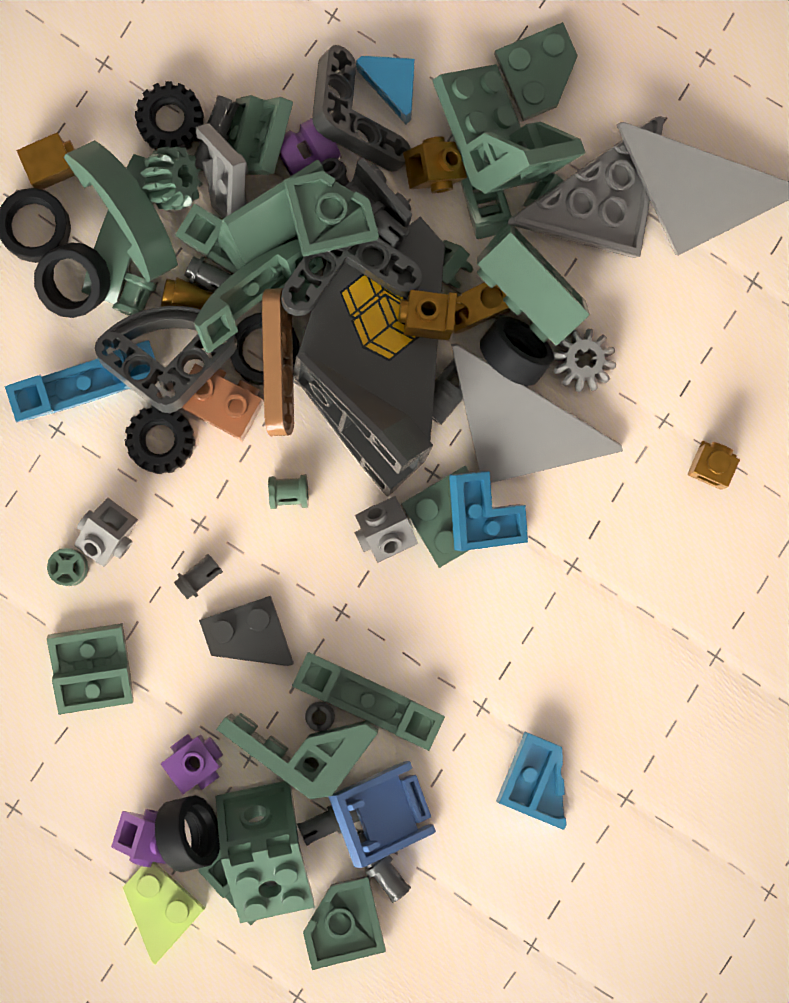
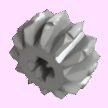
M588 328L584 334V340H582L579 332L575 329L570 333L572 343L567 339L559 343V346L565 352H553L554 360L564 362L554 367L553 371L554 374L567 372L568 375L561 383L563 386L569 385L572 379L577 380L575 391L580 393L584 388V382L587 381L589 389L593 392L598 389L596 378L603 383H607L610 380L609 375L603 369L614 370L616 368V362L605 359L614 354L615 349L614 347L601 348V345L607 339L604 334L594 342L592 341L593 329ZM585 353L590 354L592 359L589 363H592L593 367L591 368L588 365H585L583 368L578 367L576 363L579 358H575V354L580 356L585 355Z

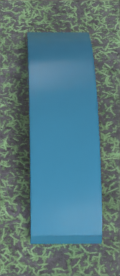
M149 340L136 344L155 359ZM120 349L113 351L123 363L125 358L122 356ZM98 359L45 376L40 374L4 386L16 423L71 409L130 389V387L105 369ZM138 365L133 368L130 376L136 380L144 379L150 373L151 368L147 365Z

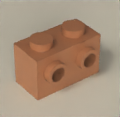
M195 363L189 374H196L203 367ZM219 368L180 409L243 442L264 401L257 396L260 391L259 389L243 380H240L235 385L224 379L227 372Z

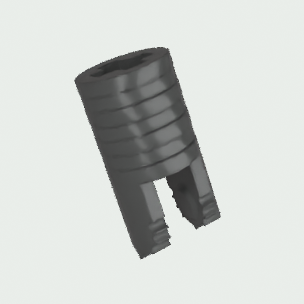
M454 358L435 380L432 420L439 425L445 422L463 400L460 384L458 387H455L450 382L457 374Z

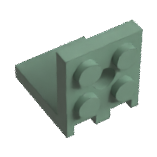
M286 781L216 795L221 861L240 924L315 908L299 844L291 785ZM259 816L264 817V818H263L262 820H260V821H257V822H249L251 819H253V818H255V817H259ZM267 881H275L277 883L270 887L261 885Z

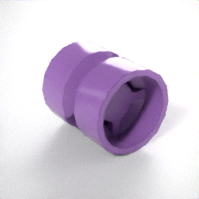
M312 118L300 124L299 132L295 133L289 130L285 133L279 154L291 176L316 160L322 163L328 158H342L337 144L325 138L316 130ZM302 142L305 143L311 154L306 159L302 157L297 148V145Z

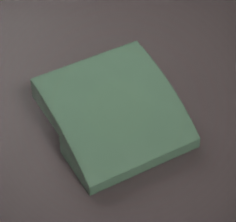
M253 95L237 98L236 102L240 105L227 133L230 137L228 143L238 154L245 158L248 166L247 175L274 174L293 101L283 97L263 100Z
M123 623L48 634L46 640L53 671L52 684L58 715L132 704L134 702Z

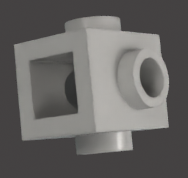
M396 496L355 514L361 529L354 533L363 552L371 550L377 563L418 544Z
M107 498L94 512L89 510L80 520L77 529L81 532L74 546L105 567L114 556L121 559L133 543L129 536L138 519L110 498Z

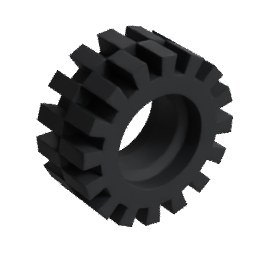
M165 81V86H160L159 83L154 84V89L150 92L146 89L142 93L144 98L142 100L138 99L136 104L138 108L135 111L136 125L142 138L155 151L158 148L167 146L170 148L185 147L186 150L192 148L191 143L194 140L196 142L199 140L196 135V127L204 125V113L199 100L191 89L187 90L185 85L178 83L177 86L173 85L172 81ZM175 105L184 112V121L177 130L164 131L157 126L156 114L163 106Z
M152 405L150 408L146 409L144 407L139 410L140 413L137 416L133 415L130 419V426L126 427L125 430L127 437L124 441L130 458L142 469L155 474L175 472V469L182 468L186 464L185 461L191 458L193 454L192 448L195 446L194 431L187 418L179 411L163 413ZM157 425L169 427L174 434L172 448L163 454L151 452L146 445L148 431Z

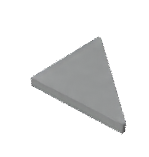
M655 117L640 128L662 135L665 117ZM621 140L509 218L508 225L637 258L641 256L650 199L625 143Z
M626 122L616 124L672 250L677 256L789 201V181Z
M457 343L451 344L479 471H490L491 483L623 452L622 445L619 442L609 438L531 388L514 383L503 377L487 361L464 349L461 345Z

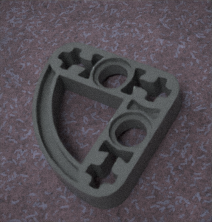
M163 306L135 313L114 324L96 341L95 353L105 369L152 406L163 413H172L182 408L233 355L237 349L238 342L234 334L224 344L211 352L212 358H209L206 354L208 352L202 350L204 347L197 334L164 367L131 340L161 329L183 328L197 331L194 322L200 309L185 306ZM109 347L113 349L119 347L125 361L122 363L117 355L114 353L108 354L106 350ZM193 359L203 361L204 366L200 372L196 374L184 372V366L188 361ZM147 365L151 369L147 377L136 380L130 376L134 367ZM157 381L166 391L174 390L175 396L172 398L167 395L162 397L160 390L155 386Z

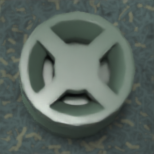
M68 548L59 549L54 552L47 563V572L51 580L63 586H76L87 577L89 570L86 557L81 552Z

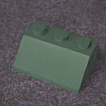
M316 160L289 178L324 171L319 160ZM284 181L223 218L217 241L237 270L262 254L298 239Z
M508 222L477 257V265L480 267L477 274L489 287L493 288L496 284L506 294L503 298L504 302L515 314L520 315L524 312L533 322L529 327L543 342L550 339L557 346L590 315L586 300L515 226L508 225Z

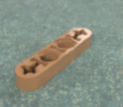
M283 288L265 289L262 296L264 418L267 433L271 437L289 436L294 429L292 315L283 308L281 303Z

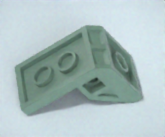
M497 64L444 73L432 80L471 185L485 194L542 181L586 153L580 138L541 121L520 127Z
M242 713L236 717L233 714H229L216 729L308 799L332 796L378 734V728L366 720L311 733L293 757L290 758L286 755L289 749L286 745L272 735L267 740L255 732L258 725ZM313 757L318 761L319 766L314 769L305 762V759Z

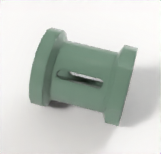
M126 273L124 277L127 281L119 302H115L112 308L130 316L144 311L151 291H156L157 285L151 281L147 283L142 277Z
M307 474L300 475L298 479L277 480L275 476H270L268 478L270 509H277L278 506L301 505L302 508H308Z

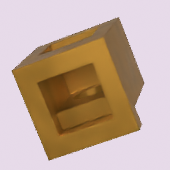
M410 290L407 300L401 299L398 322L405 323L404 335L449 341L454 331L457 293L441 294ZM421 308L434 309V314L426 316L422 313Z
M701 441L687 475L723 490L729 487L740 459L736 458L737 455L733 454V450L717 442L710 444Z

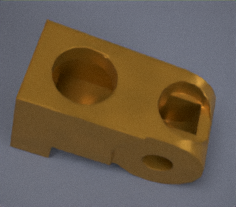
M484 282L457 297L454 334L464 332L500 314L512 311L503 300L506 294L497 284L491 288Z

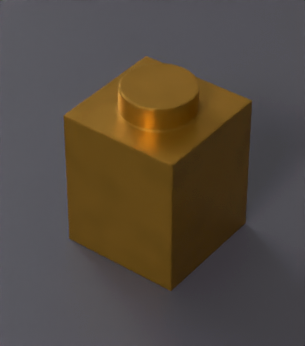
M58 132L16 150L31 185L36 189L43 190L75 176L64 159L65 154L75 150L71 140L64 142Z

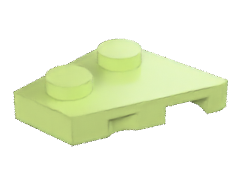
M152 862L151 867L141 866L122 887L150 960L155 965L205 910V907L156 862Z

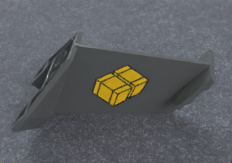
M362 157L357 161L352 181L375 202L381 201L386 206L385 211L410 230L404 241L394 233L401 242L395 249L420 266L423 279L418 291L441 293L445 244L421 216L410 224L412 213L410 212L411 206L402 194L398 192L395 194L388 187L385 175L375 164L370 166ZM369 248L362 253V259L369 266H378L383 262V255L379 250ZM390 259L387 269L382 274L387 276L389 270H392L398 274L397 282L403 286L406 282L413 284L410 280L412 273L406 270L404 274H399L392 269L395 261ZM328 261L326 263L323 275H326L331 269L330 263ZM345 262L311 311L299 353L296 356L293 377L363 470L388 497L426 461L433 447L430 441L438 339L404 335L405 323L398 322L401 299L407 300L408 297H400L393 294ZM421 308L422 313L426 316L434 314V309Z

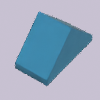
M361 56L356 60L357 72L405 125L409 123L412 117L415 59Z

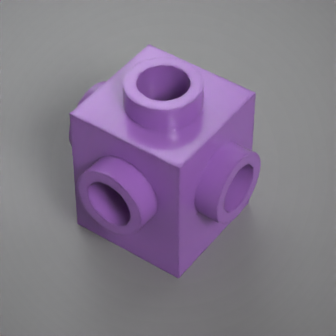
M187 734L170 747L174 754L161 763V766L183 795L196 785L203 790L220 777L216 770L223 765L219 760L223 753L211 737L205 740L200 734L192 739ZM191 756H195L199 759V768L193 767L191 765Z
M145 809L143 815L122 810L111 848L129 856L130 862L140 866L151 867L152 862L166 864L158 850L155 838V819L158 811Z

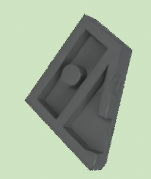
M271 596L199 620L211 656L283 666L294 664Z

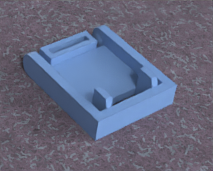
M410 761L398 763L339 790L329 797L354 867L364 868L436 832L433 824L417 828L416 823L431 818L417 776L409 775L399 779L398 775L413 768ZM355 809L367 841L362 843L349 812Z

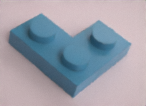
M490 471L449 475L454 550L467 551L528 543L526 505L516 504L492 507Z

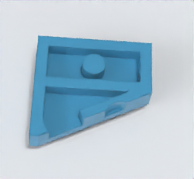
M525 731L496 802L565 830L567 823L563 809L565 787L561 774L563 766L562 747Z

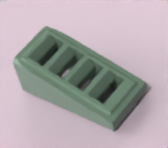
M466 172L467 178L460 182L476 239H483L495 236L509 221V218L512 217L504 190L487 194L483 192L474 194L473 190L477 188L471 185ZM496 200L494 205L478 208L479 204Z

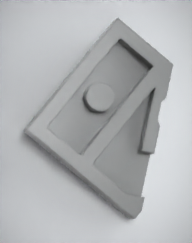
M208 123L196 127L197 139H202L208 146L210 159L202 161L204 173L208 181L211 206L223 219L247 203L245 176L248 174V166L245 158L238 154Z

